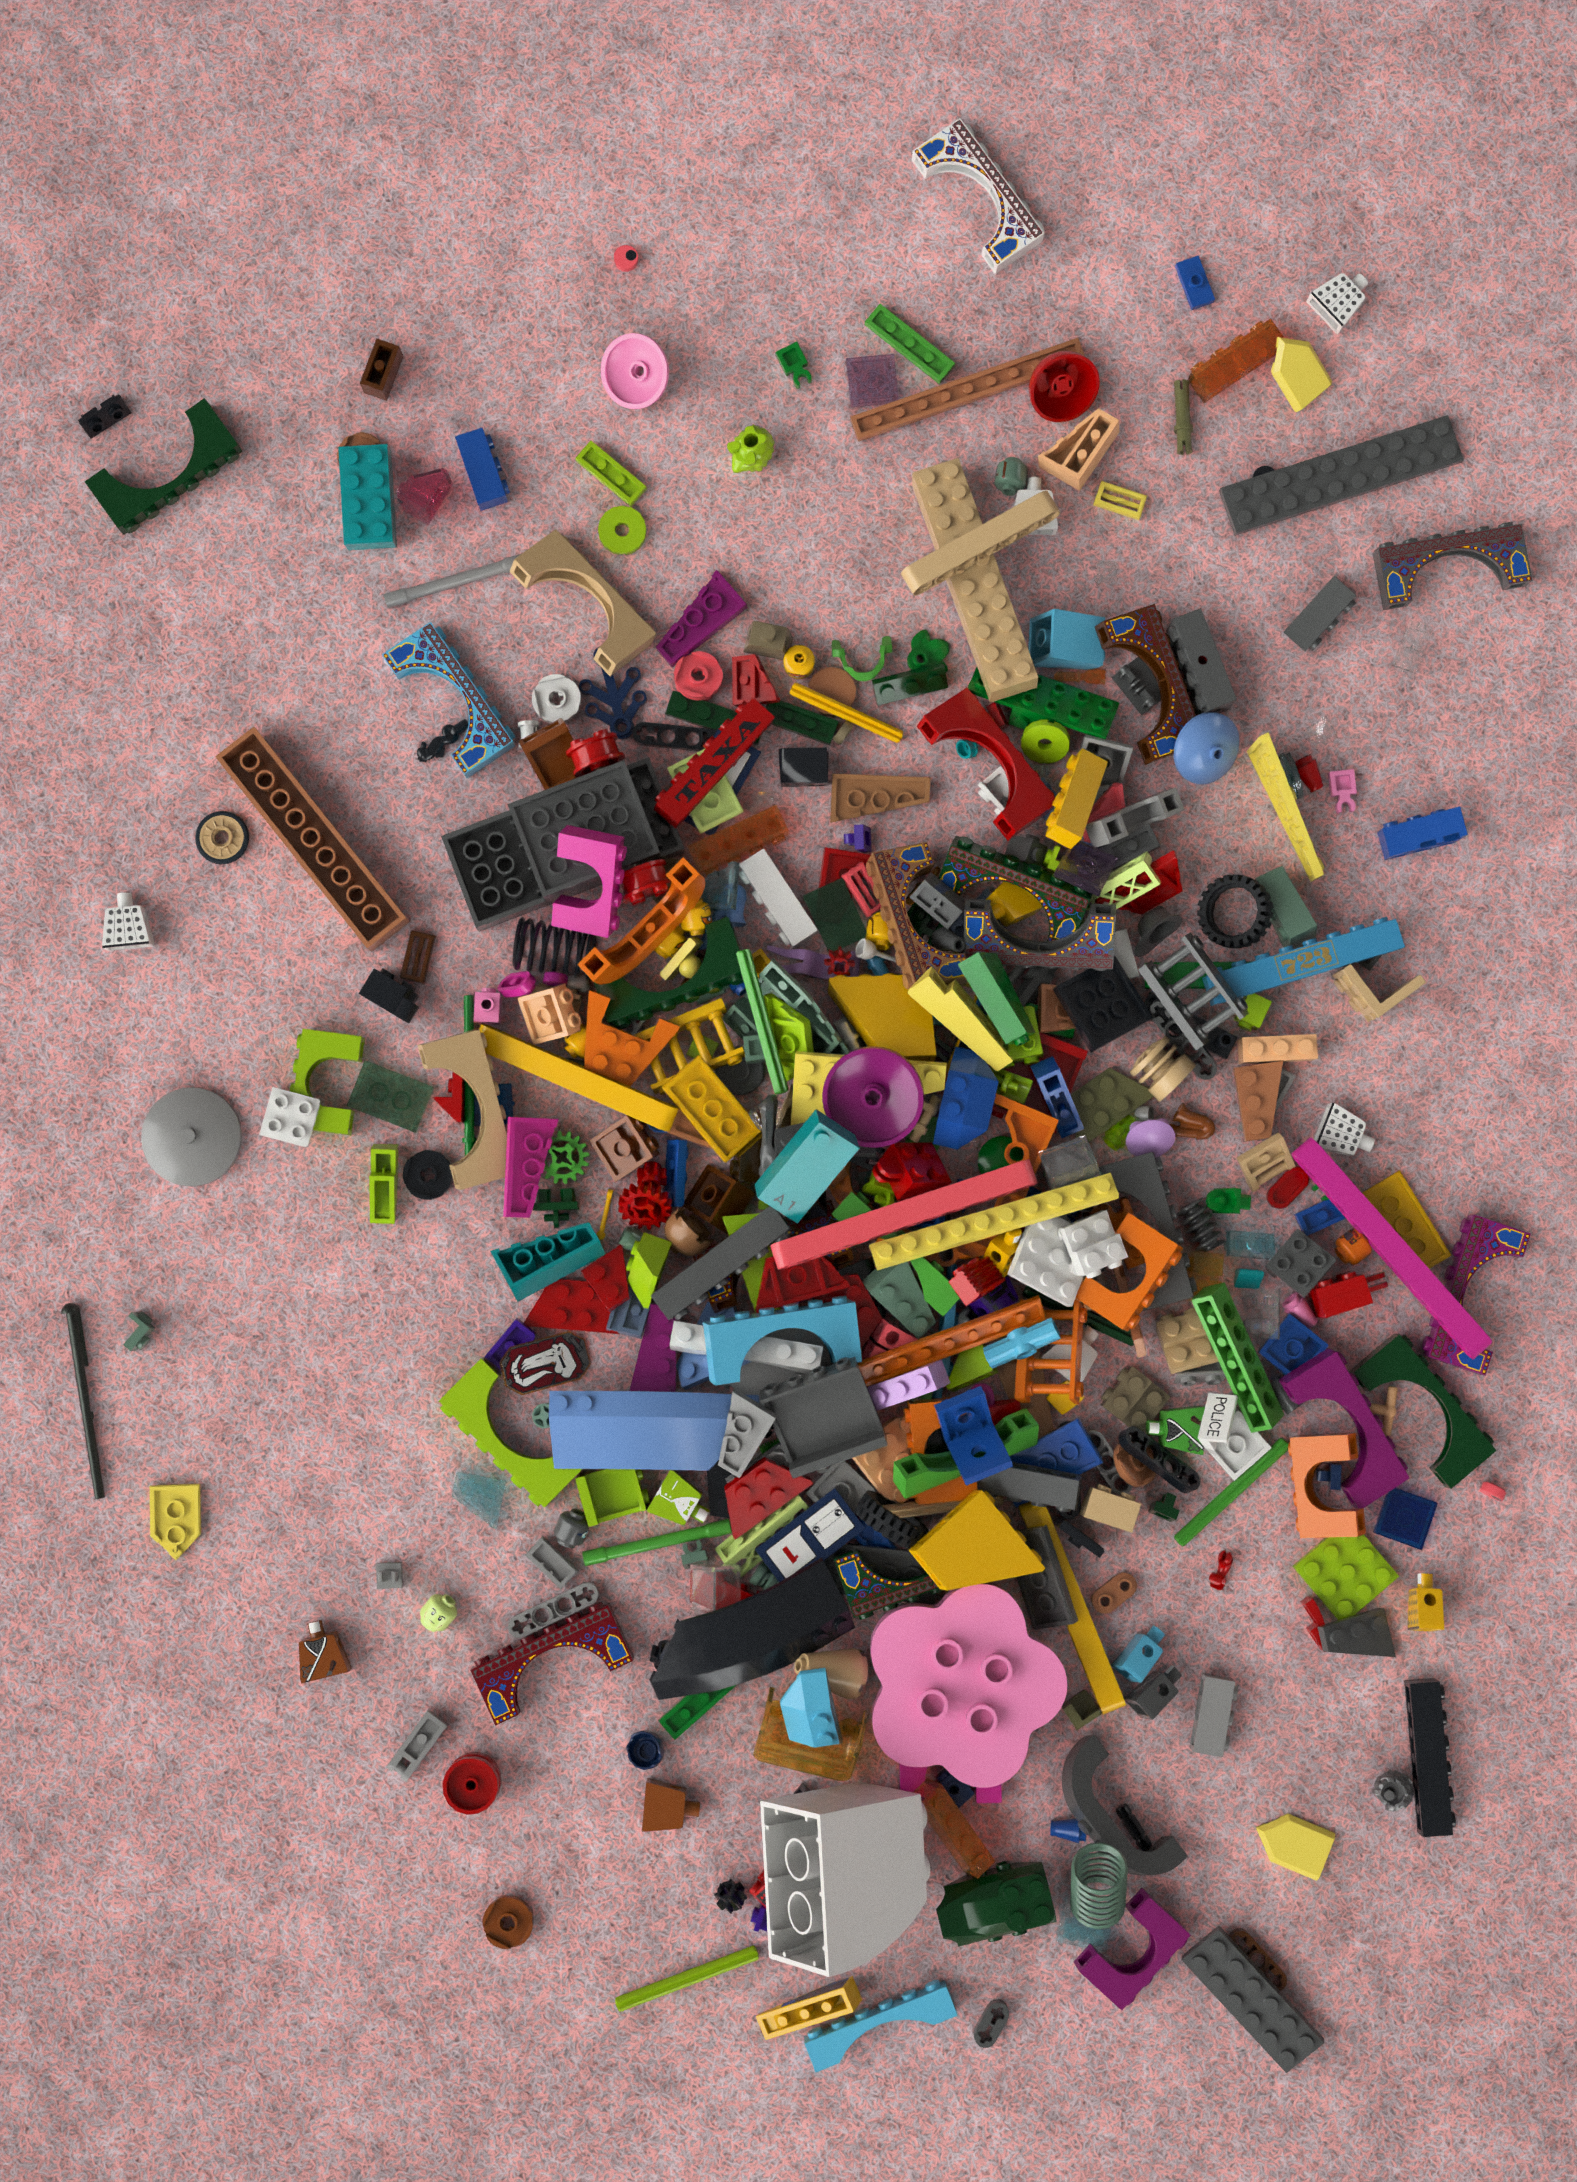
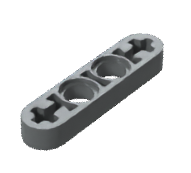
M1159 999L1154 1000L1149 1007V1012L1153 1016L1152 1020L1162 1033L1170 1039V1043L1177 1046L1176 1050L1180 1055L1186 1054L1184 1046L1190 1043L1183 1032L1178 1036H1173L1169 1033V1026L1176 1022L1171 1018L1163 1025L1162 1023L1165 1022V1018L1161 1014H1154L1156 1012L1155 1006L1158 1005L1161 1008L1163 1004ZM1165 1009V1015L1170 1018L1171 1015ZM1202 1046L1195 1054L1186 1055L1194 1061L1202 1053L1204 1054L1201 1060L1206 1065L1212 1064L1210 1067L1211 1072L1208 1073L1206 1070L1201 1072L1202 1065L1198 1060L1195 1062L1196 1066L1193 1071L1200 1079L1209 1080L1216 1075L1217 1063L1208 1050Z

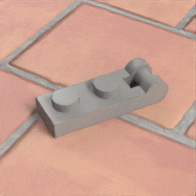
M428 1709L386 1768L390 1771L395 1770L401 1775L400 1778L407 1782L448 1726V1723ZM402 1757L411 1762L408 1767L400 1762Z

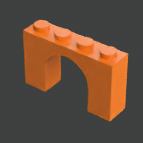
M1130 1213L1127 1214L1115 1233L1120 1234L1122 1239L1135 1246L1143 1254L1146 1262V1274L1142 1283L1130 1292L1115 1293L1094 1278H1087L1086 1276L1076 1295V1299L1127 1332L1130 1328L1134 1329L1141 1319L1140 1313L1144 1307L1148 1308L1155 1298L1153 1293L1158 1286L1162 1287L1169 1276L1167 1272L1172 1265L1175 1266L1180 1261L1183 1247Z
M952 1397L914 1400L913 1402L907 1401V1408L903 1409L905 1423H909V1433L905 1434L907 1448H911V1455L914 1453L924 1454L925 1443L928 1437L935 1430L941 1428L934 1405ZM962 1476L916 1494L911 1498H915L918 1505L962 1501L972 1491L977 1490V1482L966 1486Z
M1356 1432L1290 1437L1288 1452L1292 1457L1293 1464L1291 1468V1479L1295 1484L1293 1502L1297 1507L1296 1529L1300 1533V1538L1358 1537L1366 1534L1364 1508H1331L1319 1500L1313 1487L1314 1473L1323 1462L1345 1461L1358 1458Z

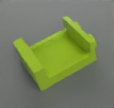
M602 1469L575 1478L588 1527L648 1509L647 1504L651 1502L647 1489L642 1490L640 1480L644 1479L642 1470Z

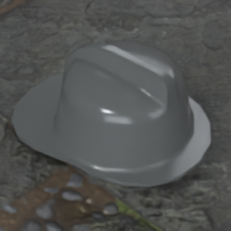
M1157 906L1146 913L1138 924L1141 939L1135 947V956L1141 957L1148 954L1166 937L1175 932L1182 923V917L1180 915H1171L1163 906Z

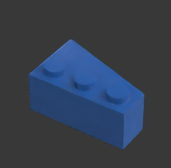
M1461 807L1436 810L1431 812V815L1424 817L1421 815L1407 818L1406 822L1399 824L1398 821L1383 824L1384 828L1378 831L1377 834L1384 859L1389 860L1456 843L1467 836L1468 833Z

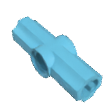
M1049 1318L1029 1328H1017L1009 1332L1006 1338L984 1347L983 1350L986 1360L993 1369L1014 1359L1019 1360L1030 1357L1037 1352L1036 1349L1057 1341L1061 1337L1054 1320Z

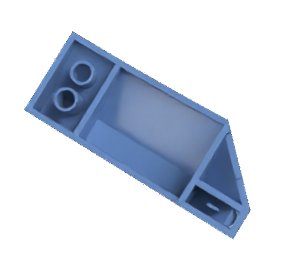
M549 1391V1424L554 1469L710 1471L720 1457L732 1394L649 1391ZM746 1395L759 1403V1395Z

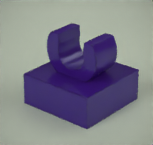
M864 824L854 825V833L844 834V844L855 846V850L861 853L872 852L871 828Z

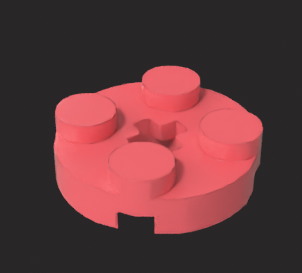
M702 651L691 652V655L680 658L675 666L674 681L676 690L688 699L708 701L712 699L713 695L719 691L722 685V668L718 664L717 659L709 653ZM698 671H701L702 676L705 678L703 680L696 681L694 680V677L691 675L697 674Z

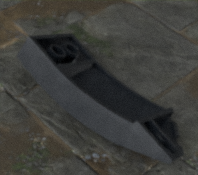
M820 1558L781 1582L746 1599L706 1614L681 1621L677 1619L674 1625L675 1632L671 1641L667 1640L659 1657L661 1660L657 1671H653L649 1681L658 1700L717 1691L786 1667L796 1662L801 1654L813 1653L854 1629L855 1625L824 1560Z

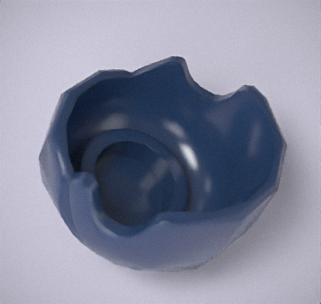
M648 1730L632 1734L626 1746L629 1761L635 1768L642 1770L658 1766L665 1751L661 1738L656 1733Z

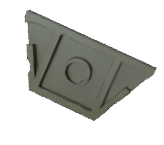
M1109 1067L1073 1092L1071 1097L1084 1126L1083 1130L1075 1133L1076 1147L1080 1149L1154 1096L1148 1091L1149 1088Z

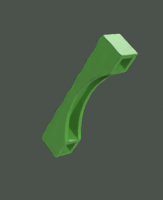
M860 1191L857 1194L851 1192L833 1211L832 1215L838 1221H842L872 1211L873 1209L868 1205L871 1201ZM900 1230L880 1238L886 1240L906 1233ZM925 1257L911 1260L910 1262L918 1273L923 1288L924 1300L939 1314L944 1316L960 1299L948 1283L950 1280L942 1273L945 1269L937 1261L933 1260L930 1262Z
M1027 1408L1005 1416L994 1426L1009 1456L1037 1445L1039 1425ZM950 1451L938 1454L914 1453L894 1461L893 1482L905 1499L961 1476ZM979 1451L974 1454V1457H983L986 1452Z

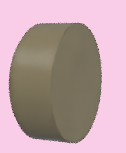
M846 720L832 740L841 745L852 730L853 724Z

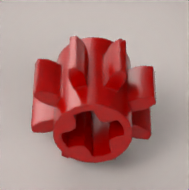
M841 946L834 952L829 949L830 959H824V965L829 966L827 974H847L850 976L849 967L855 966V961L850 959L852 956L851 951L845 952ZM835 961H838V962L844 961V964L841 965L840 963H837V964L835 965Z
M646 1162L643 1168L637 1169V1185H639V1181H642L644 1186H648L649 1182H652L653 1188L661 1185L666 1186L667 1169L662 1168L658 1162Z

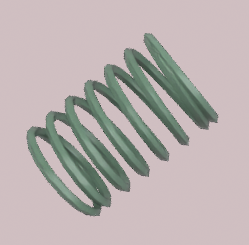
M1101 1842L1090 1843L1080 1848L1073 1857L1070 1889L1071 1910L1076 1919L1089 1928H1109L1118 1923L1124 1915L1128 1867L1122 1853L1112 1845ZM1104 1851V1852H1109L1110 1854L1102 1853V1852H1096V1853H1090V1852ZM1094 1857H1104V1858H1108V1859H1110V1860L1102 1859V1858H1095V1859H1090V1858H1094ZM1093 1863H1104V1864H1108V1865H1103V1864L1089 1865V1864H1093ZM1100 1874V1875H1105V1876H1108V1877L1099 1876V1875H1097V1876H1091V1875ZM1100 1882L1109 1885L1111 1888L1097 1890L1088 1887L1087 1884Z

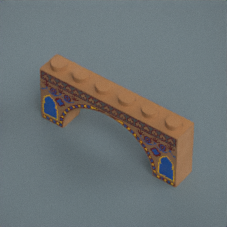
M928 842L872 852L866 863L867 874L869 877H872L874 883V896L876 899H879L881 905L880 913L882 920L886 921L888 926V939L894 945L896 951V963L898 966H901L903 972V985L908 990L930 967L936 970L947 986L955 979L961 986L966 985L968 982L958 966V963L966 959L965 953L951 954L930 946L917 934L907 914L906 893L908 886L918 877L929 874L935 864Z

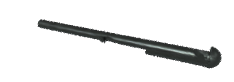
M68 1303L62 1307L61 1314L66 1313L94 1497L95 1499L105 1498L93 1424L94 1413L90 1410L85 1366L89 1365L80 1314L81 1310L75 1303Z

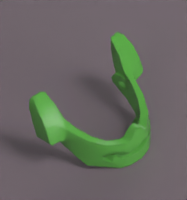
M890 636L883 637L879 650L880 658L875 668L868 672H856L848 665L845 659L846 653L844 648H841L840 641L832 640L831 645L832 657H839L844 670L858 681H868L875 678L884 667L885 655L893 652Z

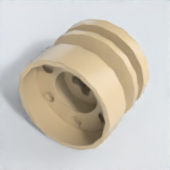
M1164 1036L1155 1043L1153 1042L1136 1059L1133 1068L1129 1072L1134 1077L1143 1070L1145 1073L1138 1082L1141 1084L1151 1078L1153 1083L1148 1091L1159 1102L1173 1091L1196 1066L1186 1054L1176 1059L1172 1057L1177 1049L1175 1044L1167 1051L1163 1049L1170 1041L1167 1036Z

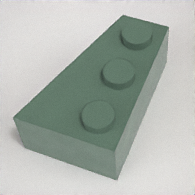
M1283 866L1255 878L1259 884L1266 888L1265 891L1271 896L1269 900L1273 902L1274 908H1271V912L1274 914L1273 918H1270L1269 921L1272 923L1283 948L1293 945V948L1297 949L1303 947L1302 942L1316 938L1317 924Z
M908 1262L881 1270L875 1268L862 1281L869 1293L917 1339L936 1323Z

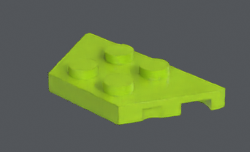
M767 993L763 997L785 1078L788 1081L794 1078L796 1051L814 1052L810 1020L774 994Z

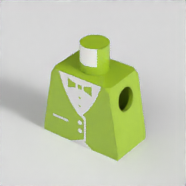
M670 1470L649 1505L647 1512L685 1525L690 1516L703 1523L710 1510L698 1503L703 1493L676 1470Z

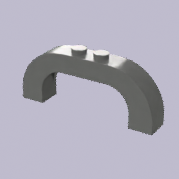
M1095 1735L1084 1736L1069 1752L1062 1771L1064 1798L1071 1813L1077 1819L1080 1830L1089 1835L1094 1843L1101 1842L1118 1849L1126 1859L1129 1874L1157 1875L1176 1868L1188 1855L1173 1836L1161 1837L1146 1851L1138 1850L1131 1845L1096 1800L1092 1790L1093 1773L1097 1766L1109 1756V1753Z

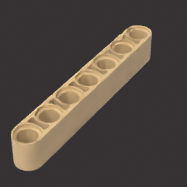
M1042 491L910 564L901 572V576L913 595H920L1053 521L1059 516L1060 510L1048 491Z

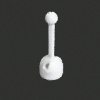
M862 938L856 946L855 954L858 958L868 960L878 956L896 962L895 957L877 951L875 944L870 940Z

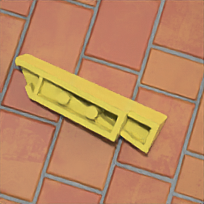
M930 967L909 988L908 994L995 1071H999L1013 1062L1012 1056L1002 1046L1005 1042L996 1027L956 979L947 986L936 970Z

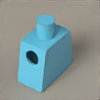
M1154 1625L1146 1635L1136 1634L1111 1666L1128 1681L1141 1683L1163 1653V1649L1158 1644L1165 1634ZM1143 1647H1144V1649H1145L1144 1655H1143V1653H1142V1648H1143Z

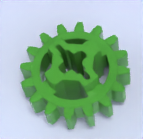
M558 1131L556 1138L552 1135V1144L550 1149H548V1152L552 1155L550 1167L547 1164V1156L545 1159L544 1171H547L545 1178L548 1180L553 1176L555 1184H558L559 1180L563 1179V1183L566 1185L568 1184V1178L576 1182L577 1173L585 1174L581 1168L582 1166H589V1163L584 1161V1158L589 1157L590 1153L583 1152L587 1145L586 1143L579 1144L581 1137L577 1136L572 1139V1132L568 1131L565 1137L562 1131ZM560 1141L569 1142L565 1147L557 1148L553 1145ZM576 1148L579 1152L578 1164L574 1161L573 1157ZM554 1150L562 1154L567 1151L566 1157L572 1165L565 1162L559 1164V1157L554 1153ZM561 1168L572 1170V1172L567 1174H557Z

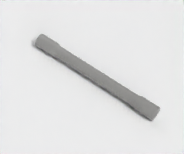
M521 554L421 585L383 594L387 608H391L420 597L502 573H510L514 559Z

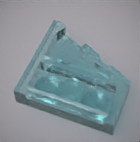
M457 1471L452 1497L460 1504L466 1506L473 1514L483 1519L491 1528L497 1529L506 1480Z

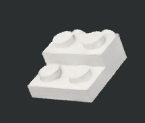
M1101 1210L1060 1228L1076 1275L1087 1276V1278L1096 1277L1101 1274L1100 1269L1106 1266L1109 1269L1123 1265L1122 1259L1128 1257L1120 1234L1115 1233L1107 1210Z

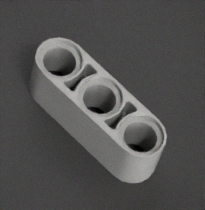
M1093 1429L1087 1430L1089 1435H1097L1099 1442L1096 1448L1101 1457L1109 1455L1112 1458V1465L1109 1468L1103 1469L1100 1464L1096 1466L1099 1474L1107 1486L1112 1488V1492L1121 1495V1492L1128 1494L1132 1490V1485L1126 1483V1486L1121 1490H1117L1114 1486L1115 1479L1120 1477L1115 1468L1113 1449L1100 1432Z

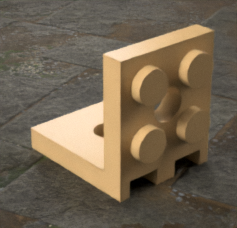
M1351 964L1333 974L1335 978L1333 982L1337 989L1342 993L1345 991L1350 998L1348 1002L1355 1012L1360 1011L1367 1022L1379 1018L1426 983L1420 974L1402 984L1379 1002Z

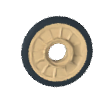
M217 811L207 815L199 823L195 834V842L198 851L206 860L215 864H229L239 859L246 851L249 843V832L245 822L236 814L228 811ZM220 831L227 832L229 836L228 841L224 844L216 842V835Z

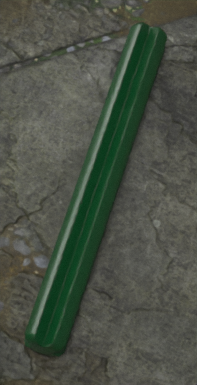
M1027 1285L1023 1290L1022 1295L1028 1299L1039 1295L1042 1305L1049 1309H1074V1303L1072 1307H1066ZM1087 1310V1322L1083 1323L1084 1325H1088L1129 1346L1134 1345L1130 1330L1128 1332L1122 1330L1106 1318Z

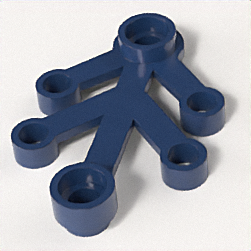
M598 648L595 649L593 657H595ZM630 667L626 671V678L617 691L614 676L610 677L602 669L608 693L594 686L590 680L583 679L579 683L580 692L584 695H591L612 707L614 714L612 716L600 710L596 703L591 702L585 706L586 715L589 718H597L609 725L610 731L616 733L618 739L629 738L633 734L634 729L632 719L640 706L647 702L646 693L642 690L635 691L632 695L633 701L624 714L621 704L633 684L640 680V670L636 667ZM631 671L638 673L635 679L629 677ZM588 683L591 685V688L588 691L582 690V685ZM642 694L644 700L637 702L635 700L636 695ZM589 707H596L597 712L595 714H589ZM619 724L627 726L623 732L619 731L617 727Z

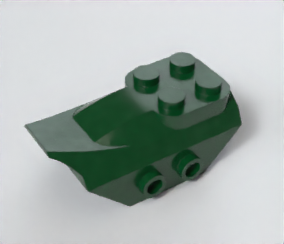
M1002 1861L995 1864L996 1868L986 1870L985 1867H978L972 1869L971 1874L964 1875L943 1886L945 1895L941 1904L936 1908L943 1939L956 1942L958 1947L987 1939L988 1942H995L1001 1940L1003 1935L1012 1933L1013 1936H1019L1027 1933L1028 1929L1057 1922L1042 1862H1016L1010 1864V1861Z

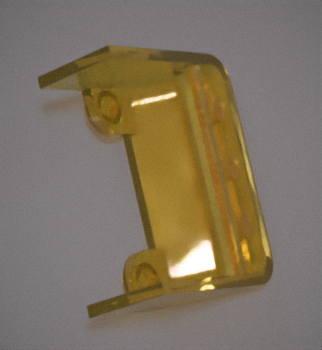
M770 1687L754 1747V1758L764 1763L837 1781L849 1780L862 1748L868 1711L863 1710L860 1722L851 1718L839 1722L843 1743L814 1748L789 1740L780 1701H772L775 1688Z

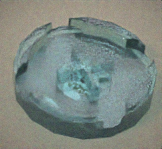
M1284 752L1278 758L1285 771L1289 786L1295 791L1297 799H1301L1304 797L1297 767L1290 752Z

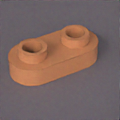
M1126 1572L1117 1573L1094 1591L1091 1597L1092 1606L1099 1613L1107 1614L1112 1612L1135 1593L1137 1589L1135 1578ZM1123 1581H1127L1129 1584L1126 1590H1121L1120 1584ZM1102 1597L1109 1598L1107 1605H1101L1100 1600Z

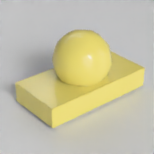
M698 937L688 938L660 972V976L667 981L674 979L680 972L685 978L691 979L702 964L700 959L694 954L704 942Z

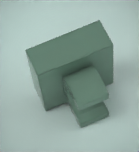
M699 1540L696 1541L697 1549L693 1552L688 1550L687 1543H683L685 1554L681 1555V1559L685 1569L709 1564L707 1552L703 1550Z

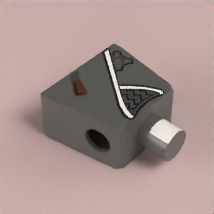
M1173 1665L1164 1673L1153 1671L1124 1700L1140 1718L1153 1720L1179 1692L1174 1684L1182 1675Z

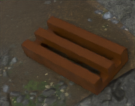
M411 930L400 974L401 979L425 984L436 938L435 935ZM420 937L412 973L408 975L407 971L415 938ZM425 939H429L420 977H417Z

